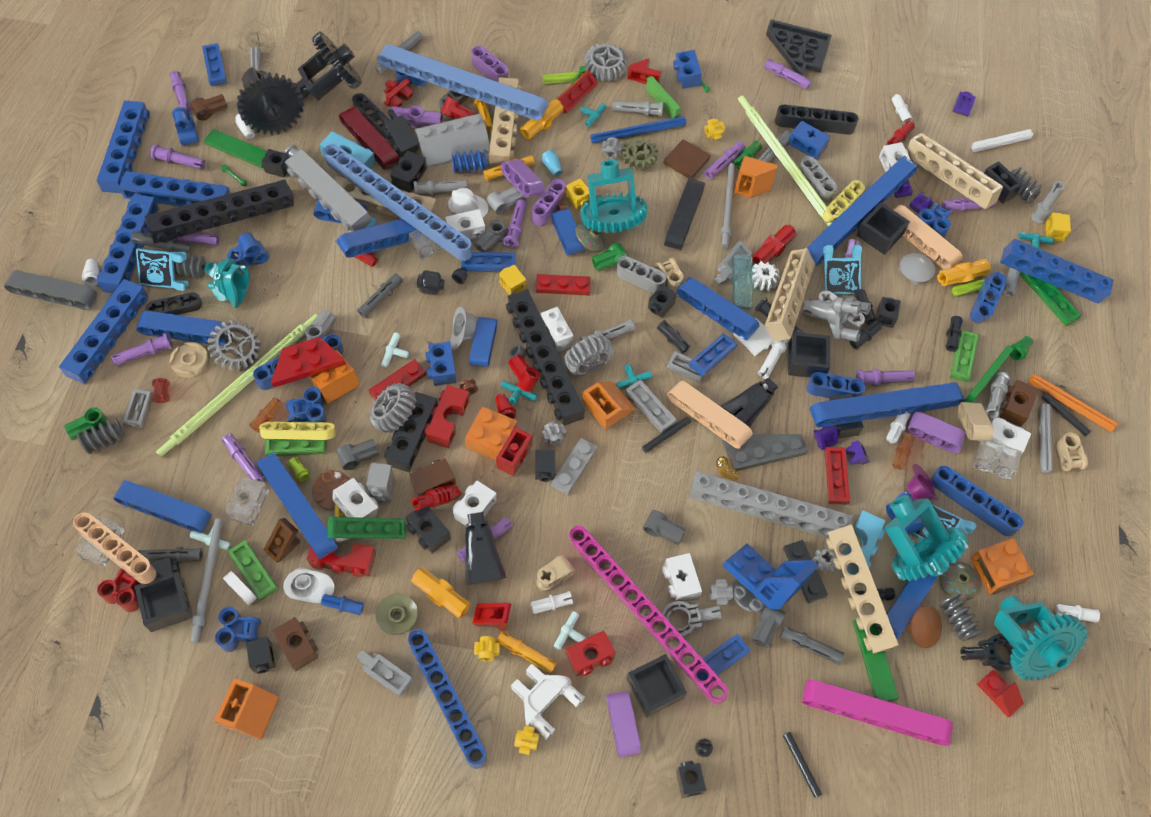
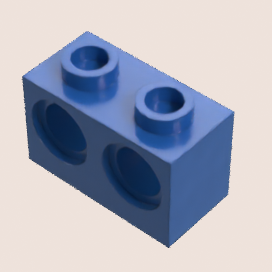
M695 50L676 53V60L673 61L674 70H677V81L681 82L682 89L701 85L702 73Z
M451 341L428 344L429 352H425L427 363H431V368H428L429 379H433L434 386L457 383Z

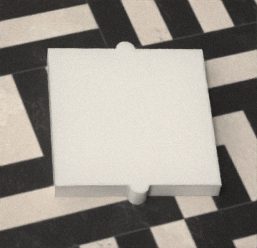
M755 318L759 322L760 327L749 340H744L742 336L739 337L735 333L734 336L754 356H757L762 351L768 350L774 341L766 327Z

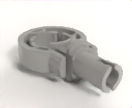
M675 601L668 604L662 612V615L668 621L672 613L670 611L667 617L666 614L670 609L674 613L681 611L688 616L689 621L687 625L681 629L677 628V631L683 638L691 635L696 629H702L704 621L722 619L719 605L700 609L697 603L689 605L683 601Z

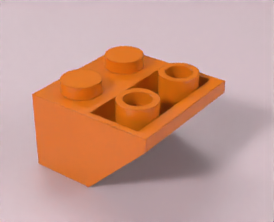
M744 156L734 193L751 198L771 190L778 165Z
M346 360V365L309 376L315 388L320 390L322 398L327 404L360 386L354 369Z
M613 381L597 382L583 391L582 403L605 430L636 409Z
M233 678L214 721L222 727L261 740L280 698L253 684Z

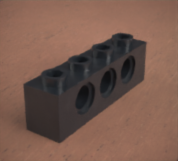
M415 392L417 402L415 409L412 410V415L408 417L403 426L400 425L399 429L394 431L392 436L393 442L390 447L386 448L384 454L387 465L410 473L426 437L424 431L427 423H431L433 409L435 406L438 407L437 398ZM417 413H421V414H422L421 416H418V417L414 416V415L417 414ZM408 430H415L412 433H407ZM402 446H407L404 450L399 449Z

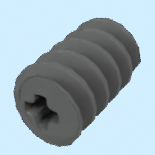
M1019 167L1011 171L1022 183L1017 195H1022V199L1027 200V204H1030L1039 196L1042 185L1040 184L1035 187L1037 181L1030 182L1032 176L1025 178L1027 172L1025 171L1020 174L1022 168Z
M187 253V259L183 260V262L178 263L174 261L175 274L179 273L180 275L193 276L195 278H202L205 274V256L198 258L197 254L191 256L190 253Z
M114 417V424L107 420V427L99 423V430L92 426L91 433L84 429L82 437L76 433L78 441L86 453L92 454L93 449L100 451V445L107 448L108 442L114 445L116 444V439L120 442L124 440V432L117 417Z
M961 594L944 600L940 607L941 609H947L944 612L945 616H951L948 622L949 624H955L952 630L960 631L956 635L957 639H964L963 641L978 636L984 630H976L979 621H971L975 614H967L971 607H963L967 600L959 599Z

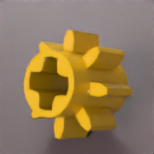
M718 118L708 120V125L704 127L706 136L708 138L711 137V140L722 138L721 134L725 132L723 122L718 121Z
M480 637V642H475L474 655H479L478 659L480 661H494L495 656H500V643H496V638Z
M524 725V730H517L514 746L520 747L519 753L530 755V750H537L539 734L534 733L535 727Z

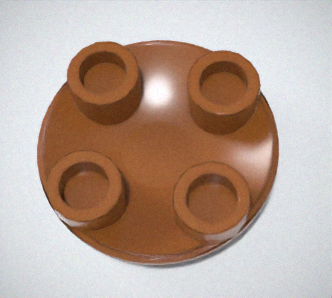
M330 470L323 472L316 478L312 487L314 500L320 507L326 510H335V502L332 500L333 490L350 479L340 471Z
M919 606L912 620L907 624L908 633L912 634L914 642L919 647L931 648L938 642L941 636V617L937 610L930 606Z

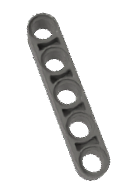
M18 270L12 271L4 285L7 291L16 295L83 310H89L97 296L96 290L89 286Z

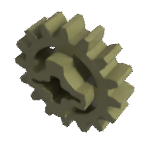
M636 137L634 141L630 138L629 143L625 142L624 147H622L624 164L629 163V168L634 166L635 170H638V167L642 171L644 167L650 169L651 164L655 165L658 159V148H655L656 144H650L651 140L645 141L644 137L641 140Z

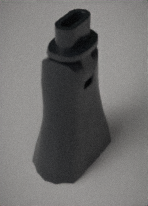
M767 378L750 386L736 397L720 405V407L750 428L758 415L770 402L778 386Z
M484 512L467 514L465 585L507 578L489 524H486L488 521H485Z

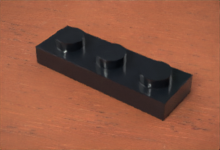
M803 540L783 547L788 561L812 560ZM816 569L801 588L807 603L828 596Z

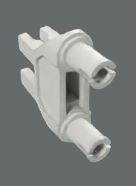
M531 664L526 669V675L536 685L529 690L517 679L511 685V689L524 701L525 724L535 727L544 739L547 740L550 737L549 735H552L556 729L542 717V713L559 695L563 694L575 707H578L580 702L582 703L585 696L571 685L572 682L569 677L544 675Z

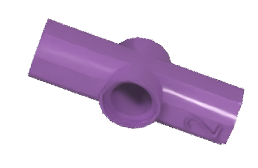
M393 106L391 108L397 117L403 115L407 123L413 128L442 123L443 113L424 111L420 106H412L410 108Z

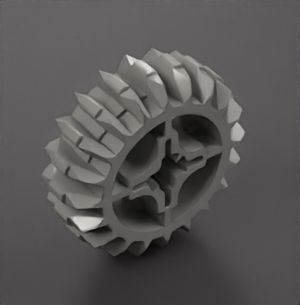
M596 44L595 47L591 46V49L587 50L584 66L586 71L590 70L596 81L599 79L602 82L604 80L610 82L611 79L616 81L617 78H621L625 74L628 58L625 51L621 47H616V44Z
M229 320L228 325L223 321L221 327L215 326L216 332L211 331L210 335L213 338L208 339V343L213 344L208 346V350L214 351L210 354V357L217 356L214 362L217 364L222 361V368L228 364V370H232L233 365H235L236 370L239 371L241 368L240 364L246 369L248 367L247 362L252 365L254 363L252 358L257 359L259 355L256 352L261 351V348L256 346L261 343L260 340H255L259 336L258 333L252 334L254 328L251 327L248 330L246 328L248 323L245 322L241 326L240 320H237L236 325L233 324L232 320ZM232 331H234V332H239V333L243 334L244 336H243V337H237V336L234 335V333H233ZM225 334L227 344L219 348V338ZM232 342L239 344L237 349L230 346ZM249 342L250 351L244 357L242 346ZM232 353L238 359L229 358L224 354Z
M589 336L577 342L576 345L571 346V349L564 356L565 365L569 372L576 376H585L595 372L612 360L611 358L614 356L613 345L606 336Z
M400 382L388 386L373 401L374 405L370 408L369 420L376 429L384 433H391L394 429L398 430L399 426H403L408 417L412 415V410L415 409L417 402L416 395L411 388Z

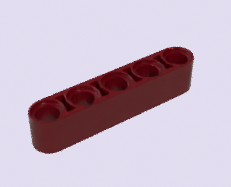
M354 106L339 114V119L344 127L363 148L369 149L374 153L375 161L384 170L399 162L400 159L396 151Z

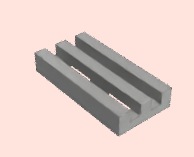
M674 351L666 365L667 369L699 384L703 376L689 367L688 364L692 358Z
M133 389L122 422L124 426L131 425L132 427L139 426V428H144L154 397L153 391ZM141 394L140 399H139V402L137 403L136 408H135L136 411H135L133 420H130V419H131V416H132V413H133V410H134V407H135V404H136V401H137V398H138V395Z

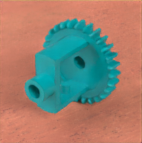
M614 159L602 161L600 163L601 173L587 176L590 200L582 206L580 212L583 225L587 226V229L592 228V231L598 229V232H602L605 230V233L609 231L612 233L622 232L623 229L629 230V227L636 228V225H641V222H645L648 208L643 198H640V196L636 197L634 171L631 168L619 169V163ZM625 181L628 183V193H626L625 197H623L622 192H620L619 197L616 196L615 192L613 197H610L608 193L606 198H603L602 194L596 195V186Z
M905 495L891 502L890 507L896 517L884 528L899 554H895L896 558H893L891 563L892 569L899 579L903 581L908 579L910 581L913 578L917 580L921 576L925 578L928 574L932 577L941 575L949 569V563L956 562L955 558L962 557V553H965L967 551L966 548H969L968 544L970 543L962 530L955 527L951 529L947 527L945 529L929 499H918L912 502L910 497ZM919 516L928 533H926L925 540L918 537L919 543H915L909 538L905 528Z
M1015 595L1003 600L1000 605L1001 610L994 621L996 628L1014 647L1012 649L1013 654L1010 655L1012 669L1021 679L1024 678L1026 681L1029 679L1034 681L1036 678L1041 680L1043 676L1048 678L1051 672L1055 675L1057 671L1063 670L1071 664L1072 659L1077 658L1075 654L1082 651L1080 648L1086 645L1084 641L1088 639L1086 636L1088 634L1087 628L1077 617L1071 614H1062V616L1056 614L1054 616L1042 602L1024 605ZM1036 622L1041 628L1034 625L1035 632L1033 633L1029 630L1027 632L1022 630L1018 625Z

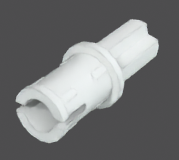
M895 94L891 100L896 108V114H899L903 124L908 120L911 123L913 117L908 111V105L904 103L901 95Z
M910 413L897 415L895 421L891 423V429L886 437L890 444L898 442L901 433L906 429L905 425L910 418Z
M570 591L555 596L550 594L547 598L531 602L532 612L536 614L551 609L555 611L558 607L573 604V599L569 597H572Z
M1057 604L1055 608V613L1060 616L1062 614H1071L1079 620L1094 623L1100 619V612L1097 609L1081 608L1080 605L1068 606Z

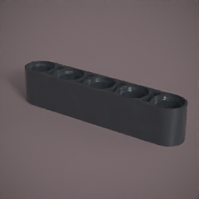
M786 104L778 107L775 117V123L780 127L795 129L803 121L821 132L845 135L854 133L859 120L858 115L853 112Z
M688 178L666 235L664 246L682 250L703 194L705 182Z

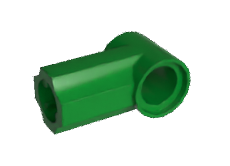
M615 243L607 251L592 256L591 260L595 270L601 271L613 265L617 266L620 257H629L621 243Z
M92 407L85 412L84 416L65 424L64 428L70 439L75 440L78 439L76 433L82 437L84 429L88 433L91 432L92 426L99 430V423L107 427L106 421L109 419L99 408Z

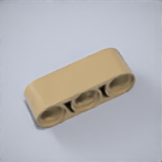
M961 402L958 408V416L968 439L991 441L993 426L982 404Z

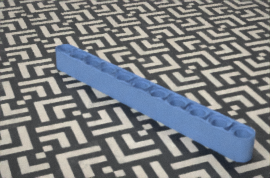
M390 44L385 45L377 57L378 62L384 67L534 120H540L548 108V102L542 97Z
M329 144L324 148L326 163L330 168L459 260L465 261L471 258V240L337 145Z

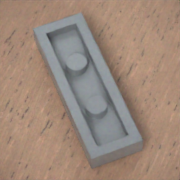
M641 379L626 389L625 393L660 433L676 424L677 419Z
M580 438L551 482V487L568 496L598 447Z

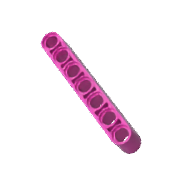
M815 680L806 681L802 703L807 706L934 744L949 746L951 743L953 722L823 682Z

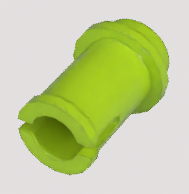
M298 457L288 461L287 465L295 474L297 481L305 482L310 478L309 469L303 466Z

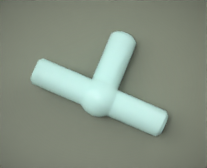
M393 333L391 341L386 347V353L381 363L383 367H388L392 355L406 359L409 357L408 351L396 348L400 338L399 333Z
M213 527L209 535L193 530L190 533V538L210 546ZM220 539L218 547L229 550L231 543Z
M573 611L566 624L561 627V633L553 645L555 649L561 650L567 637L577 642L586 639V636L573 630L579 618L577 612Z

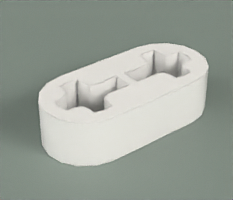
M232 571L223 577L224 581L248 606L257 599Z

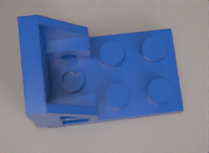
M747 543L722 565L769 609H780L819 567L813 560L784 561L776 570Z

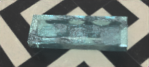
M735 254L733 256V304L740 309L750 310L752 308V256Z

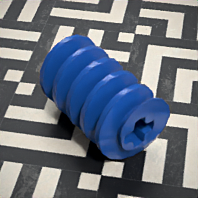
M470 150L469 155L466 154V151H463L462 156L456 151L455 156L452 154L454 173H457L458 168L461 173L464 172L465 168L469 173L472 167L475 172H477L478 167L483 172L485 167H487L486 150H483L482 155L479 150L476 151L475 155L472 150Z

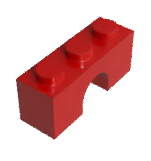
M447 385L445 391H441L439 405L434 407L431 423H427L424 431L427 442L448 449L456 434V427L454 423L448 422L445 419L451 414L463 416L470 401L469 391Z
M353 543L351 552L346 556L335 555L336 550H334L322 559L318 558L310 546L307 561L314 569H331V571L338 574L348 572L356 577L371 575L376 556L374 546Z

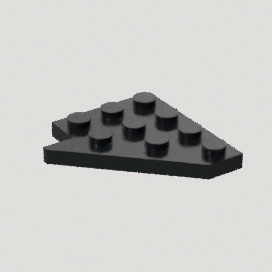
M771 19L766 36L792 69L802 76L805 69L821 73L832 35Z

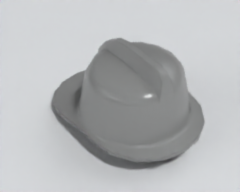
M458 307L454 314L451 336L452 350H456L462 340H469L475 334L476 316L467 313L463 307Z

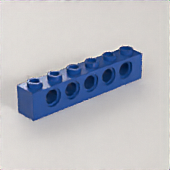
M126 100L123 102L96 180L102 192L121 193L119 186L125 172H132V165L134 159L137 158L138 147L141 145V137L146 130V122L150 118V111L144 102Z
M129 171L125 172L119 186L125 199H132L133 194L150 196L155 198L157 204L177 207L231 194L228 186Z
M133 194L131 201L128 202L127 211L122 216V223L116 231L113 244L110 245L109 254L103 262L102 271L97 276V283L103 292L114 293L123 279L131 280L137 265L136 249H143L144 247L143 244L131 242L132 233L136 231L149 234L144 216L158 212L159 206L154 197Z
M1013 239L1003 249L1000 261L1003 265L1095 303H1100L1111 295L1114 280L1017 239Z
M123 279L60 364L59 368L66 377L86 384L93 376L94 371L104 361L110 349L115 346L120 335L125 332L128 324L136 317L141 306L146 303L149 296L143 286Z

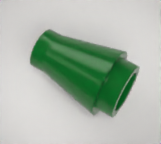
M1024 336L1021 340L1011 345L1014 350L1011 352L1010 357L1014 360L1025 359L1033 344V339L1029 336Z

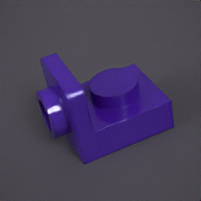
M960 91L952 112L968 117L976 96L967 91Z

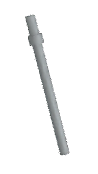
M734 163L728 164L724 222L721 228L722 248H728L732 231L730 222L735 173Z
M215 519L196 615L193 616L191 624L193 625L191 643H199L202 627L205 626L206 617L204 615L223 525L222 519Z

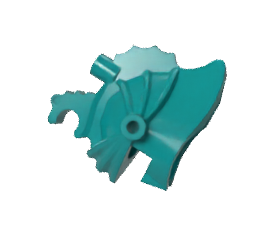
M225 258L220 263L207 262L204 270L213 278V282L208 283V288L212 290L214 297L223 302L229 300L233 308H238L245 299L249 286L250 276L248 267L236 265L232 258ZM238 268L242 270L243 274H239Z

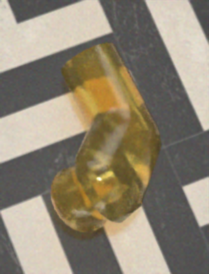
M720 456L716 460V467L720 476L737 482L740 473L730 469L727 457Z

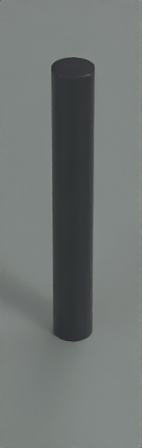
M1048 393L1041 397L1085 437L1091 432Z
M688 416L684 417L642 446V450L645 453L649 452L691 423Z
M791 732L784 734L783 738L814 798L821 796L822 793Z

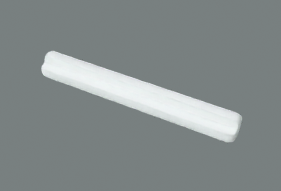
M1031 129L973 142L971 149L973 152L1028 140L1032 138L1033 132Z

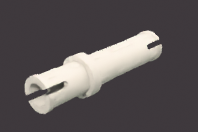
M790 339L773 342L769 355L758 371L760 377L764 374L763 379L769 378L781 354L787 349L786 345Z

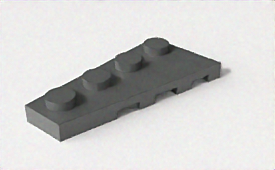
M801 434L752 435L739 449L722 439L733 472L806 455L808 452Z

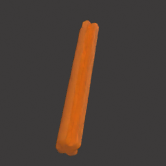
M1033 374L1028 382L1031 385L1048 393L1056 400L1106 430L1112 432L1117 427L1118 423L1037 374Z

